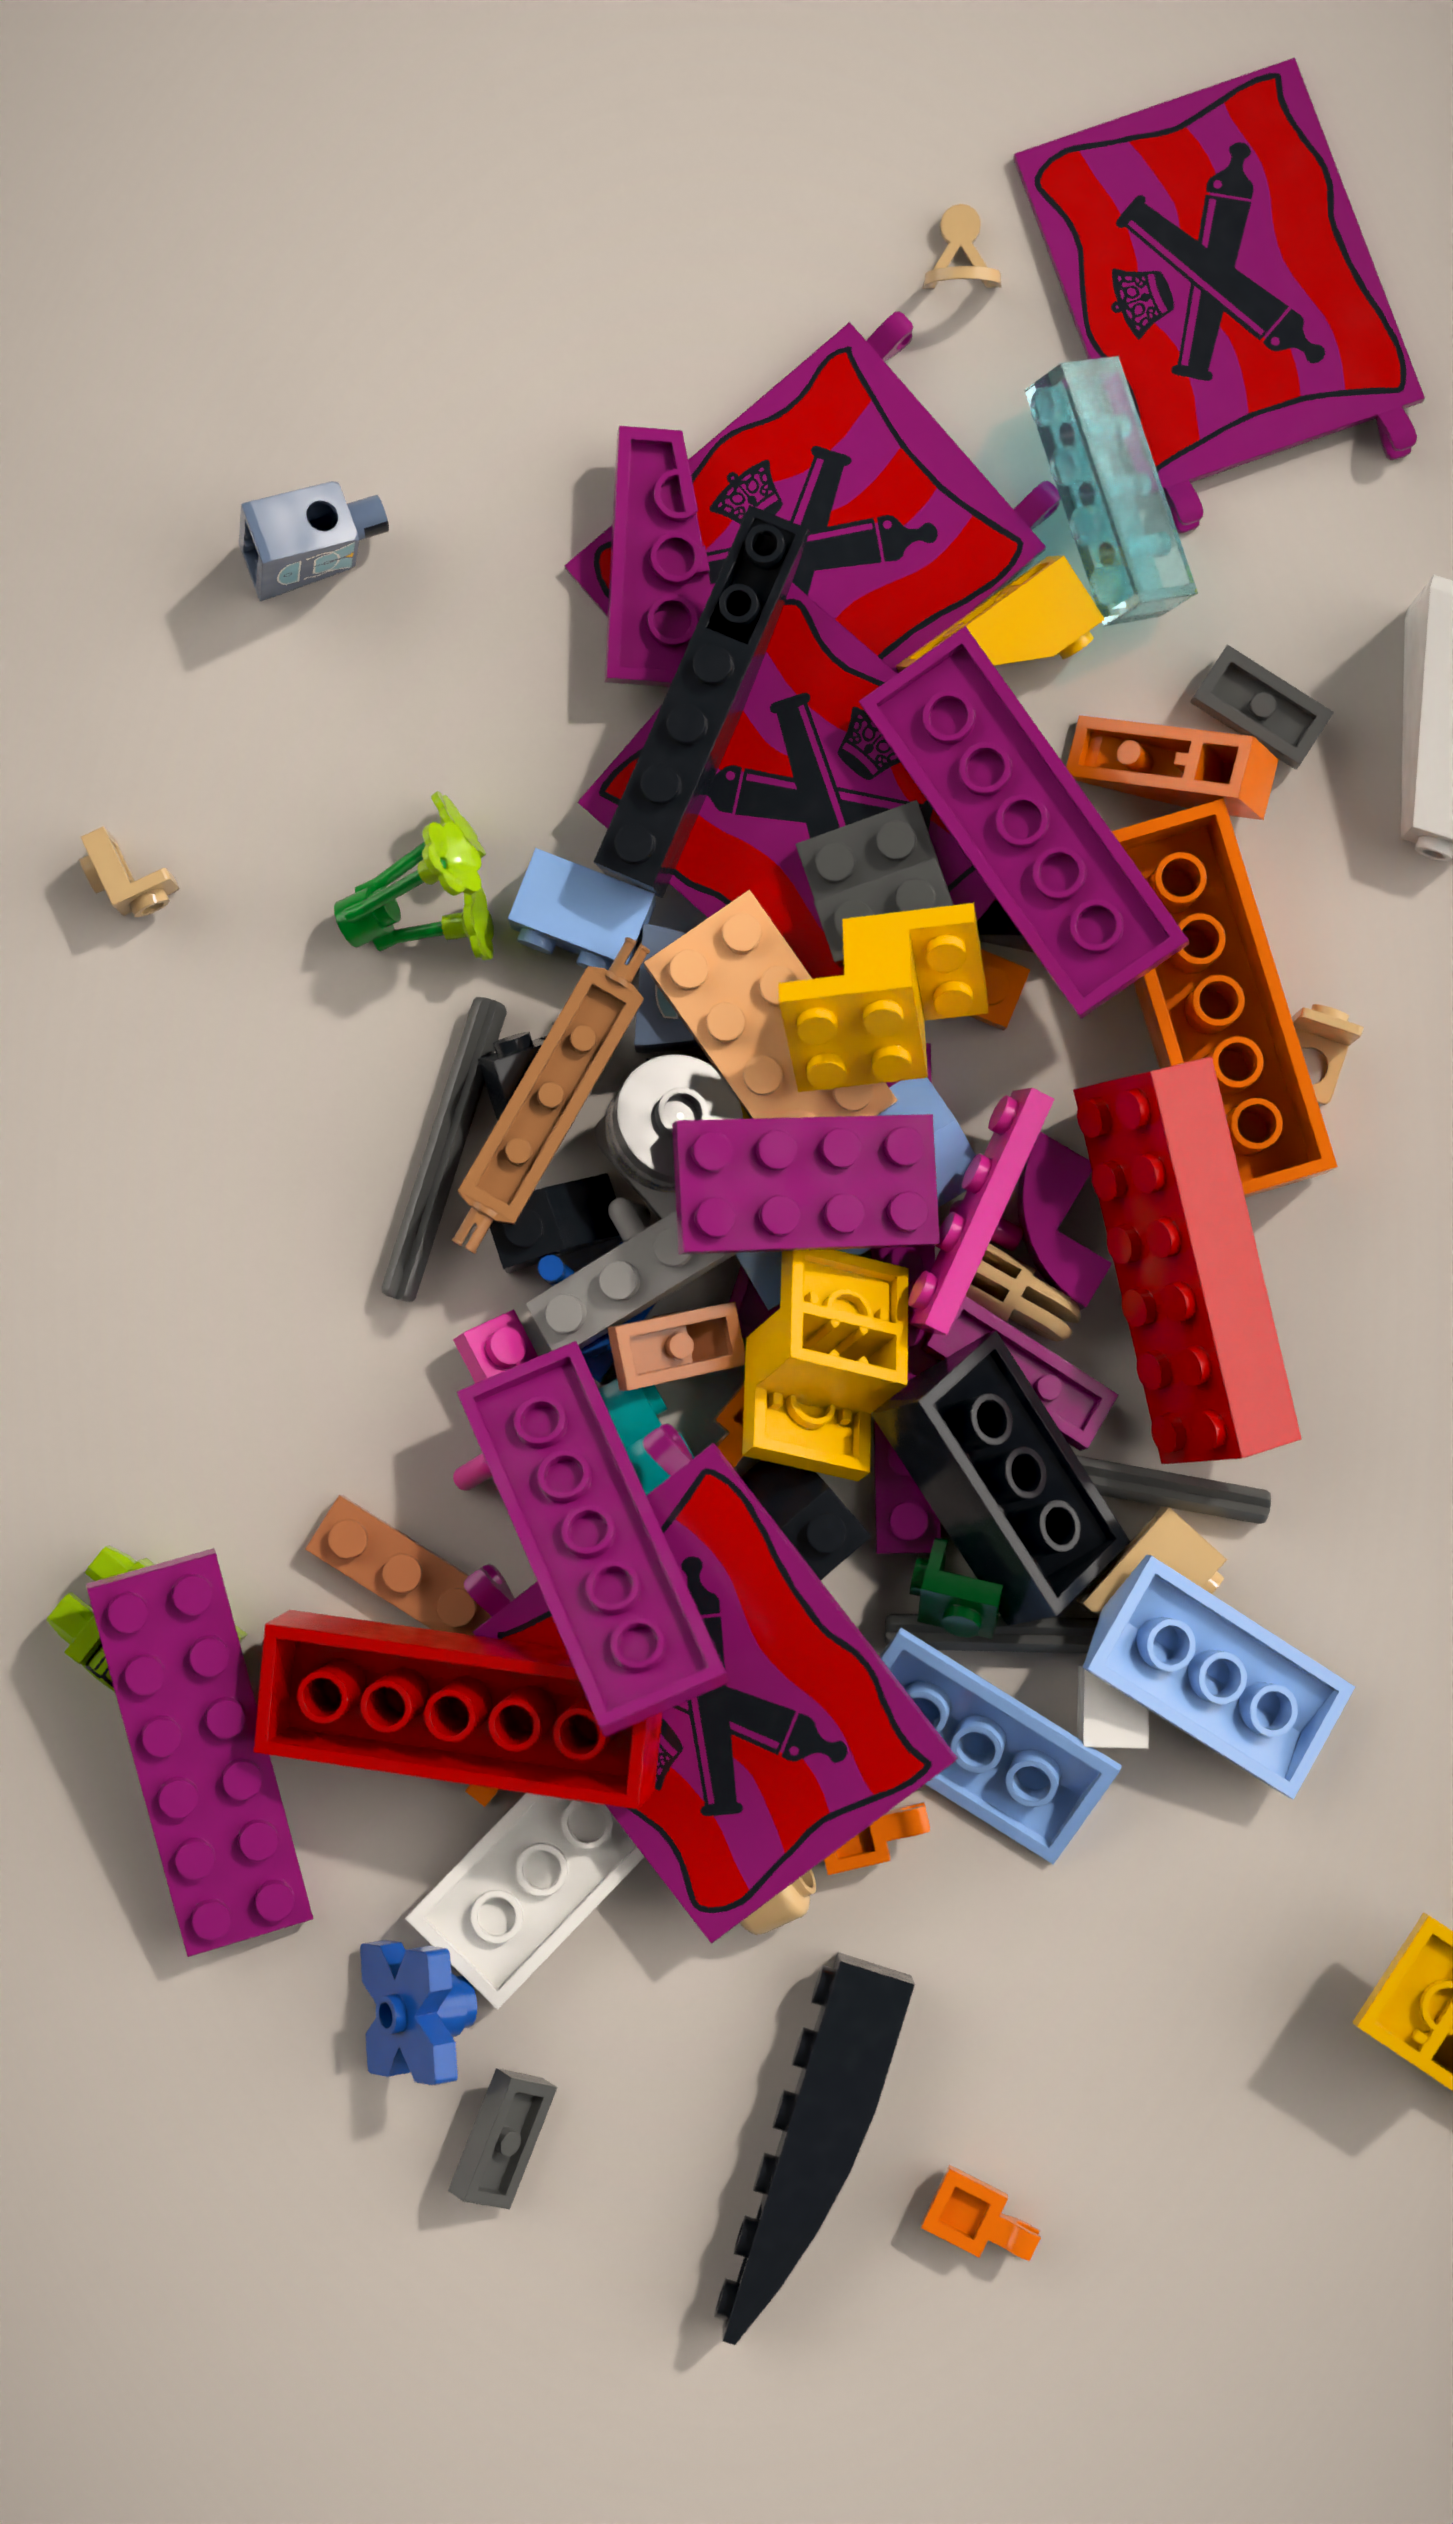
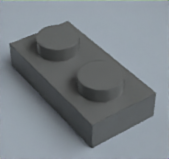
M1228 644L1190 701V703L1240 735L1254 736L1275 757L1295 770L1300 766L1334 713Z
M496 2068L448 2191L463 2202L510 2209L558 2087L542 2077Z

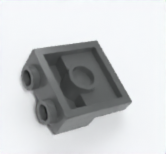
M917 800L796 844L834 962L839 967L844 966L842 919L954 905Z

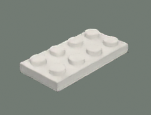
M525 1793L405 1919L432 1946L447 1948L450 1952L451 1964L498 2010L644 1858V1855L604 1804Z

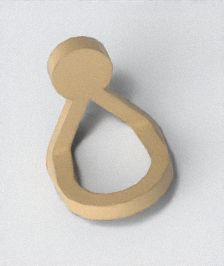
M953 205L943 214L940 232L948 246L934 269L925 274V282L922 288H935L939 281L953 279H980L987 288H1001L1000 271L988 268L973 245V242L979 235L981 222L976 210L969 205ZM959 248L962 249L972 265L948 267Z

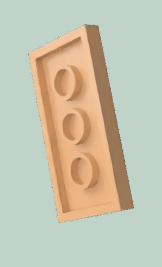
M750 890L644 962V968L715 1069L723 1075L733 1089L750 1119L878 1116L898 1101L886 1083L798 1092L779 1006L778 983L812 978Z

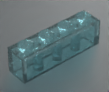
M1119 356L1058 364L1024 391L1050 465L1051 475L1056 483L1070 525L1072 537L1075 540L1090 585L1092 597L1105 618L1102 621L1103 627L1161 617L1198 594Z

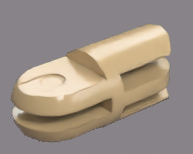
M989 1244L965 1296L1005 1322L1011 1319L1049 1340L1058 1342L1069 1338L1073 1334L1072 1329L1062 1320L1070 1323H1079L1081 1315L1078 1304L1066 1294L1034 1277L1036 1269Z

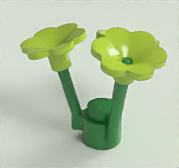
M437 791L431 795V799L439 812L440 823L432 822L425 826L422 831L423 843L375 878L356 886L354 894L337 901L334 905L335 918L345 939L356 948L372 941L377 950L381 952L398 943L444 936L446 940L468 937L474 956L482 958L484 961L491 960L494 955L492 943L494 926L491 914L487 909L486 895L481 887V878L477 872L481 868V858L486 855V852L479 843L475 831L460 814L454 803L446 795L443 796ZM417 865L416 871L391 884L396 879L405 874L407 871H409L411 868ZM439 881L443 889L450 895L455 896L462 892L464 893L463 912L443 915L440 922L395 929L393 924L401 920V912L396 898L423 883L432 885Z

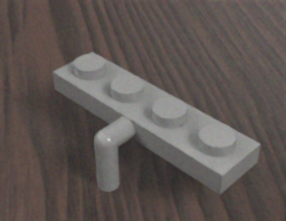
M617 1198L610 1203L608 1213L624 1243L528 1301L526 1305L552 1351L574 1341H577L581 1350L607 1334V1327L625 1323L737 1253L678 1255L676 1211L646 1229L645 1227L648 1225L651 1217L649 1209L626 1198Z

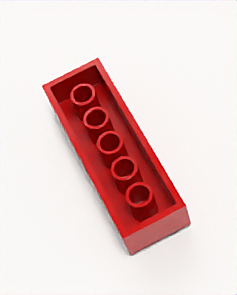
M1212 1056L1073 1089L1077 1105V1120L1084 1134L1092 1168V1184L1098 1195L1107 1232V1247L1115 1265L1122 1295V1311L1128 1321L1137 1359V1374L1143 1384L1152 1422V1438L1158 1448L1161 1464L1243 1459L1302 1440Z
M288 1610L265 1623L254 1753L639 1809L655 1791L663 1712L604 1737L566 1648Z

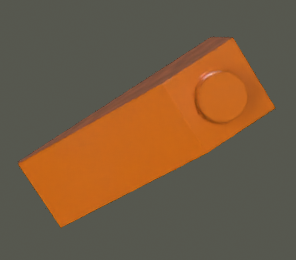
M1079 715L1066 768L1075 781L1185 808L1196 807L1224 798L1229 816L1264 820L1279 759L1254 736Z

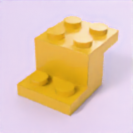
M974 903L842 919L844 975L778 983L779 1006L798 1092L928 1078L924 1021L989 1013Z
M838 1250L782 1251L780 1309L746 1337L742 1456L860 1481L870 1473L871 1413L908 1385V1268Z
M1423 1912L1352 2023L1452 2091L1453 1931Z

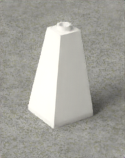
M1433 575L1409 606L1405 617L1401 839L1416 843L1415 851L1423 856L1441 861H1451L1453 857V581Z

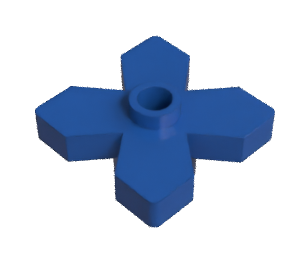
M389 1940L362 1943L360 1946L362 1983L376 2003V2018L365 2034L369 2073L390 2077L411 2072L415 2082L432 2086L457 2081L456 2042L453 2037L460 2035L464 2028L471 2027L475 2022L477 1998L472 1984L464 1976H455L451 1973L449 1950L434 1946L405 1950L402 1942Z

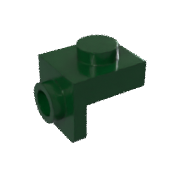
M935 1537L929 1559L918 1557L912 1575L909 1594L920 1597L917 1622L942 1627L949 1633L959 1637L980 1636L993 1639L999 1616L1003 1585L945 1572L948 1540Z

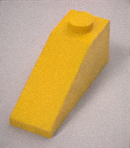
M1047 556L895 667L901 672L964 626L967 627L994 666L1053 657L1057 654L1062 659H1066L1086 647L1094 639L1090 630L1104 621L1105 618L1065 556Z

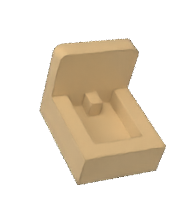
M104 826L81 836L88 855L79 859L87 880L96 894L105 890L112 906L123 916L133 912L135 917L152 914L170 902L167 895L180 889L175 877L167 868L159 869L135 881L116 839Z

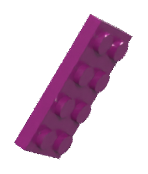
M933 1114L677 1120L672 1124L678 1255L928 1247L940 1244Z

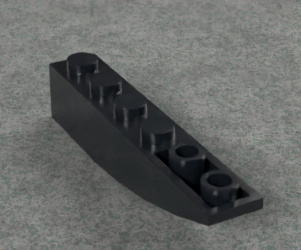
M749 505L593 861L606 875L655 893L656 896L663 898L757 677L810 533L808 528Z
M840 1952L837 1954L833 1968L822 1965L811 2003L821 2006L814 2030L802 2028L792 2061L793 2066L802 2068L795 2093L783 2090L773 2122L774 2129L783 2131L775 2156L764 2152L756 2175L753 2191L763 2194L756 2219L744 2216L736 2240L734 2254L744 2257L736 2281L725 2278L716 2305L714 2317L724 2320L723 2342L736 2345L781 2289L817 2235L848 2178L877 2110L915 1986L912 1975Z

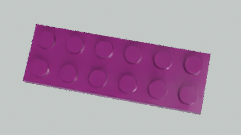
M966 626L859 701L867 716L1080 1019L1189 945L1188 938Z
M577 1341L457 1391V1395L603 1736L606 1737L729 1683L726 1671Z
M212 1548L87 1583V1592L187 1957L313 1920L270 1755L254 1753L257 1705L215 1549Z

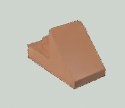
M735 1302L660 1314L650 1319L607 1327L620 1391H629L745 1365V1349Z

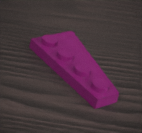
M619 426L617 431L605 683L670 687L712 592L708 574L710 569L705 545L702 543L697 518L698 508L683 431Z

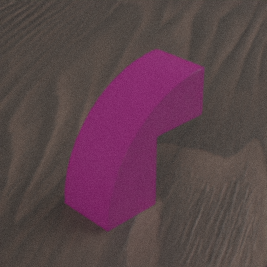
M1040 1132L1019 1180L1017 1202L1019 1223L1023 1229L1022 1236L1026 1249L1044 1280L1050 1286L1074 1300L1080 1310L1088 1306L1112 1263L1060 1233L1057 1229L1091 1174L1092 1168L1090 1160Z

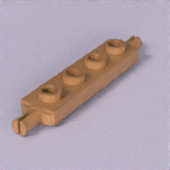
M628 937L625 938V942L609 970L587 966L460 1185L458 1193L471 1208L451 1241L462 1247L471 1229L476 1225L474 1233L465 1246V1249L471 1253L476 1254L477 1248L493 1221L515 1225L643 1003V996L631 982L647 954L650 953V950L640 944L630 963L625 965L637 941Z

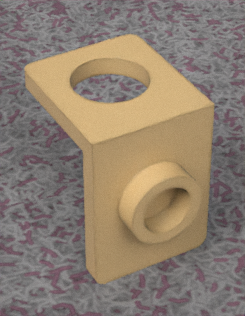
M1313 1004L1311 1009L1302 1007L1292 1016V1021L1301 1049H1316L1326 1060L1327 1071L1324 1078L1320 1082L1312 1084L1318 1103L1326 1105L1332 1100L1348 1047L1361 1037L1364 1027L1348 1022L1349 1015L1332 1007Z

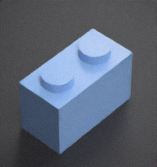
M535 848L508 916V921L511 929L520 932L517 941L529 948L546 954H552L555 946L578 954L576 964L585 969L587 966L609 970L626 937L637 941L625 965L630 963L642 942L643 924H649L656 906L655 893Z

